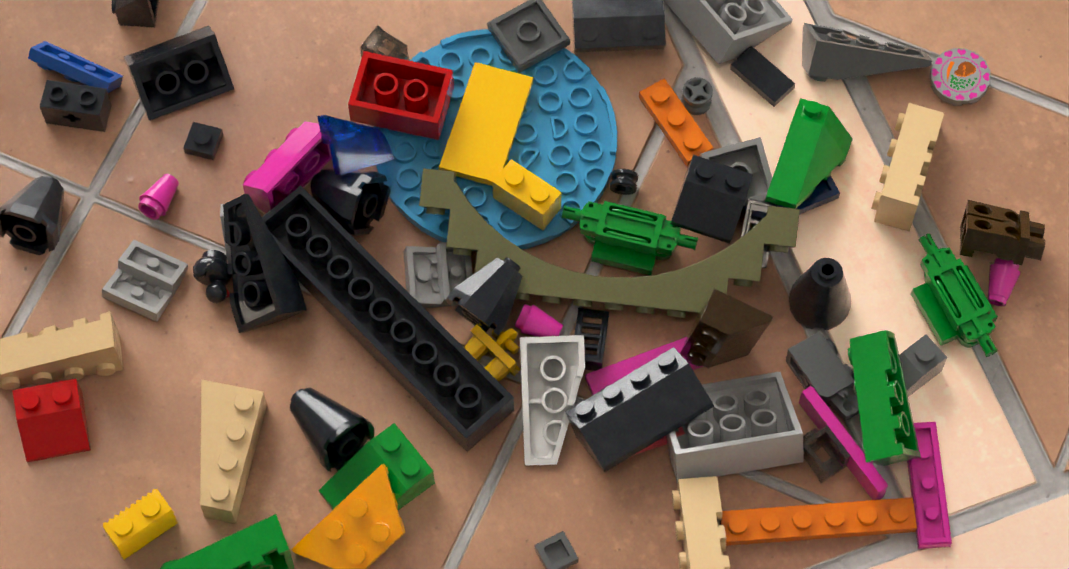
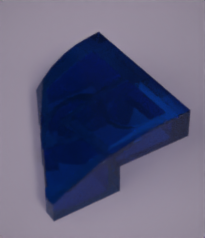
M328 115L317 116L323 144H329L336 175H343L394 160L390 145L380 129Z

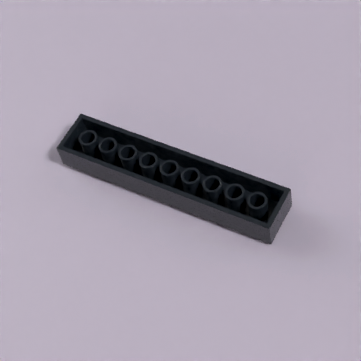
M301 185L262 217L298 281L467 452L514 411V397Z

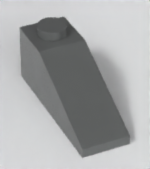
M927 334L899 355L908 397L942 372L947 356Z

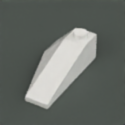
M584 335L520 337L525 466L556 465L569 424V419L565 412L575 404L585 369Z

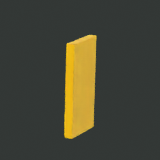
M475 62L446 144L439 170L453 171L457 173V177L493 186L494 179L506 165L533 85V77Z

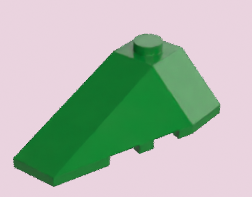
M800 98L765 201L796 209L814 192L815 187L822 180L825 181L830 177L831 171L837 165L840 167L845 162L853 138L829 106Z

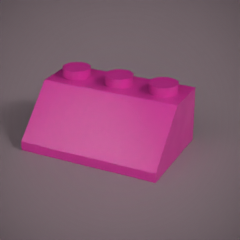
M305 121L299 128H293L288 133L285 142L278 149H273L269 152L264 163L257 171L253 170L246 176L243 184L244 193L249 194L256 207L265 214L268 213L300 185L304 188L314 175L334 157L330 128L326 125Z

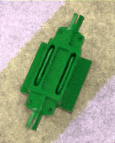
M588 201L583 210L564 205L561 218L579 222L580 234H583L589 243L594 244L591 256L592 262L650 276L652 275L655 261L669 259L677 246L696 250L698 237L680 234V227L671 225V221L666 220L667 216L608 201H604V204Z
M931 234L922 236L918 241L927 254L920 264L924 271L925 283L913 288L911 296L938 343L942 346L958 339L960 344L966 348L979 344L986 357L995 354L998 349L989 335L996 327L993 322H996L998 316L968 265H964L961 258L956 259L950 248L938 249Z

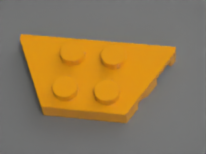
M381 464L291 550L295 554L333 569H367L406 533L402 518L397 510V500L395 493L392 492L388 478L389 472L385 464Z

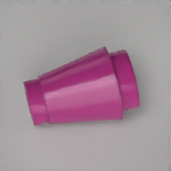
M164 174L140 196L139 210L146 217L153 220L164 216L176 192V188L179 186L178 180L170 174Z
M996 258L994 264L990 265L988 301L990 304L1006 306L1007 300L1021 274L1018 270L1019 265L1013 264V260Z
M524 304L514 327L521 329L520 333L545 337L559 336L563 324L534 304L532 307Z

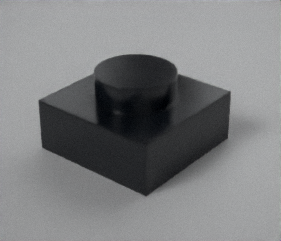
M193 122L183 147L184 152L214 161L223 137L222 129Z

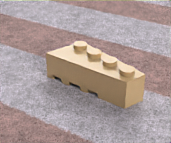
M909 103L906 114L899 113L895 130L900 131L898 140L891 139L887 153L888 157H892L890 166H883L879 180L880 183L884 184L882 193L876 191L871 209L877 210L874 222L910 232L944 116L943 112Z
M111 311L101 313L100 320L88 323L86 318L73 320V326L62 329L53 325L43 328L37 336L25 332L0 339V388L5 390L17 389L20 385L31 383L35 385L48 384L52 380L58 379L69 380L76 378L80 380L86 375L93 374L109 376L116 371L123 370L120 335Z
M201 379L200 506L205 518L236 524L267 408L264 391Z
M717 476L678 479L677 490L672 491L673 510H679L680 521H675L676 540H682L684 551L678 553L679 569H730L729 555L724 556L723 551H726V534L724 525H720L722 506Z

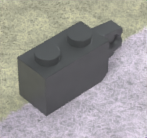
M819 331L789 348L785 361L804 389L809 386L814 387L827 406H831L846 421L859 414L858 400L853 390L854 373L848 364L843 365L837 356V348L832 340L829 338L825 339Z

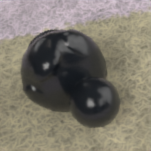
M208 250L203 253L202 258L195 262L193 277L198 282L207 286L206 297L210 302L220 303L229 297L230 292L226 285L230 282L232 274H228L227 256L218 250Z

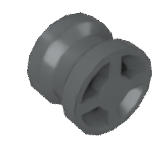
M700 77L689 79L683 86L682 103L690 114H704L710 109L713 88L706 79Z

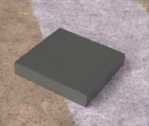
M528 0L487 22V28L519 73L570 45L569 37L542 0Z

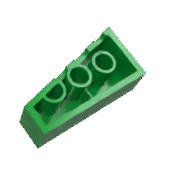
M274 514L179 560L168 561L160 569H295L281 525L277 515Z

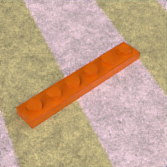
M913 497L722 511V520H720V525L725 527L726 546L910 533L917 530Z

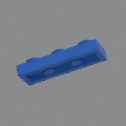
M44 41L30 48L28 59L38 63V66L42 69L54 70L63 74L69 81L81 82L92 87L106 88L108 93L121 86L123 75Z

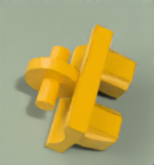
M478 324L470 330L473 337L464 348L477 361L489 352L494 359L485 369L498 382L509 373L515 376L520 371L517 363L504 351L508 349L512 354H516L520 349L514 342L518 333L513 328L505 332L502 331L496 342Z

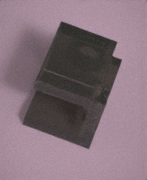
M378 25L360 46L361 59L364 51L387 56L378 50L379 47L391 51L388 55L390 57L409 60L407 45L385 32Z
M828 426L820 431L815 428L803 436V458L815 472L821 483L847 467L850 454ZM821 447L831 457L823 463L815 453Z

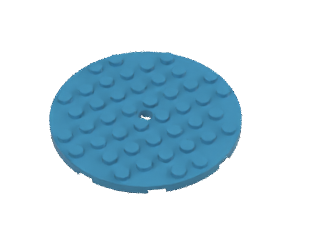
M489 29L473 30L447 37L441 40L440 44L424 53L422 51L409 60L453 70L454 90L439 140L376 126L373 127L375 164L377 172L385 175L387 181L383 183L390 188V200L410 223L441 242H447L450 210H445V215L427 214L426 207L419 206L423 168L439 170V165L475 62L519 73ZM566 48L519 73L533 77V85L506 162L507 165L512 159L562 192L561 209L547 227L541 230L494 199L493 186L456 176V183L485 221L504 238L522 250L544 244L559 237L579 223L561 218L564 205L583 210L588 201L597 203L610 181L611 172L615 165L617 126L610 99L604 87L592 75L591 69Z

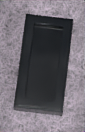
M750 46L730 66L731 71L773 107L795 88V82L753 46Z

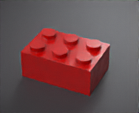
M364 51L348 102L350 121L439 140L454 90L453 70Z

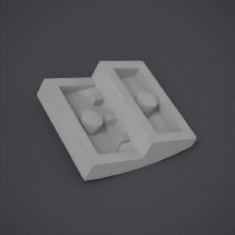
M133 240L119 258L118 269L103 287L102 297L157 322L181 284L188 269V264Z
M439 242L437 247L406 246L403 251L406 290L424 308L450 306L446 302L449 294L457 285L472 276L471 256L453 254V248L446 247L447 242ZM454 301V302L451 304V306H455V305H458V304Z

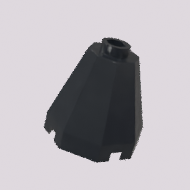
M323 169L314 175L310 184L313 198L348 233L355 236L369 234L374 227L370 226V223L373 219L380 221L383 217L390 195L389 186L383 183L387 181L386 176L375 171Z
M50 176L38 177L0 207V236L3 238L7 234L11 237L9 243L14 248L32 254L42 255L48 248L49 252L55 250L60 240L64 203V189L60 182Z
M507 257L504 260L496 258L457 285L447 297L446 302L451 306L455 301L458 304L455 311L473 325L478 324L485 332L489 328L493 329L494 331L491 336L497 339L507 324L523 277L519 273L521 268Z

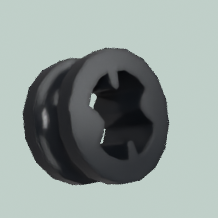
M616 169L611 172V179L613 180L610 182L611 191L622 195H631L637 192L636 182L638 181V174L629 169Z

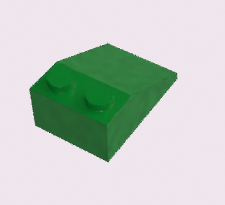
M393 423L368 441L319 489V493L331 508L334 509L381 464H385L388 468V478L392 492L395 493L397 500V510H400L435 484L434 471L397 425Z

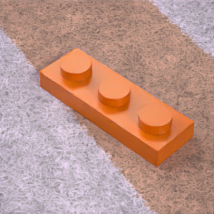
M665 78L639 92V99L687 167L693 155L699 156L701 153L713 150L714 147Z

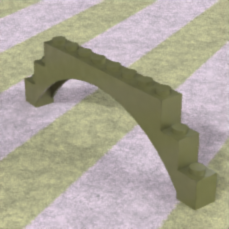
M423 168L419 206L426 207V213L434 215H445V210H450L446 247L453 248V254L472 256V250L477 251L475 273L496 258L504 260L507 257L518 264L521 268L519 273L523 277L515 299L530 300V294L542 295V302L561 304V298L574 299L573 305L592 307V301L605 302L604 309L623 311L624 305L636 306V312L654 314L655 308L667 309V316L686 318V311L701 312L714 289L727 294L728 278L734 279V285L752 287L753 281L759 282L764 245H770L769 251L788 253V247H796L800 209L768 206L766 216L743 237L715 255L685 268L658 275L632 278L601 277L574 272L547 263L525 252L504 238L485 221L468 201L456 183V172Z

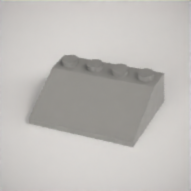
M664 0L718 64L738 58L750 46L755 47L790 25L793 21V18L777 0Z
M781 372L702 384L714 407L682 426L684 435L677 437L675 432H678V429L666 435L670 461L677 483L678 479L724 476L804 462L803 432Z

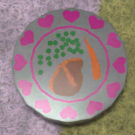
M953 48L944 51L934 60L930 70V82L934 93L942 101L954 106L978 102L986 94L991 81L990 69L986 61L976 52L964 48Z

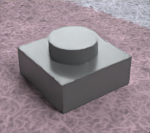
M564 531L534 545V549L545 569H566L579 561Z

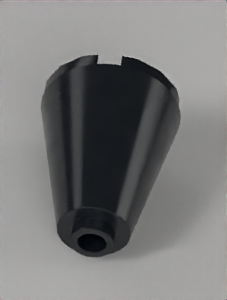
M832 258L817 260L795 281L789 294L791 313L796 321L809 329L831 330L837 327L848 316L852 303L842 266Z
M300 389L293 394L290 411L321 465L327 471L332 472V468L339 471L365 445L368 439L374 438L375 428L368 419L315 389Z

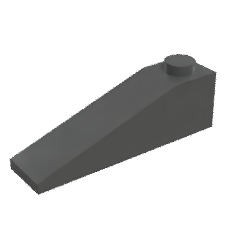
M804 23L802 67L809 77L816 81L825 82L827 78L840 80L931 66L932 60L922 50L891 42H886L883 47L867 36L860 35L855 40L843 35L840 29Z

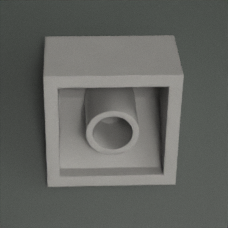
M761 137L707 151L699 155V157L753 174L744 206L747 205L748 199L765 200L772 175Z

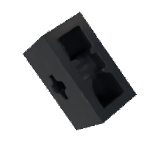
M51 80L46 81L40 103V109L47 124L101 132L106 130L112 106L106 88Z

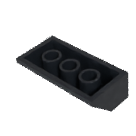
M673 347L578 403L565 413L576 438L602 470L606 472L713 408L714 405L689 363Z

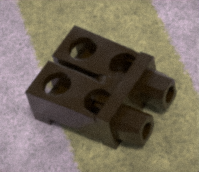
M968 200L960 225V255L972 257L974 250L995 254L1002 260L1013 259V264L1021 266L1025 257L1041 261L1046 245L1045 239H1043L1045 224L1030 221L1029 212L1020 210L1018 215L1011 209Z

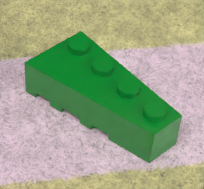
M882 330L850 338L848 358L854 371V387L858 400L866 462L886 466L921 458L895 333Z

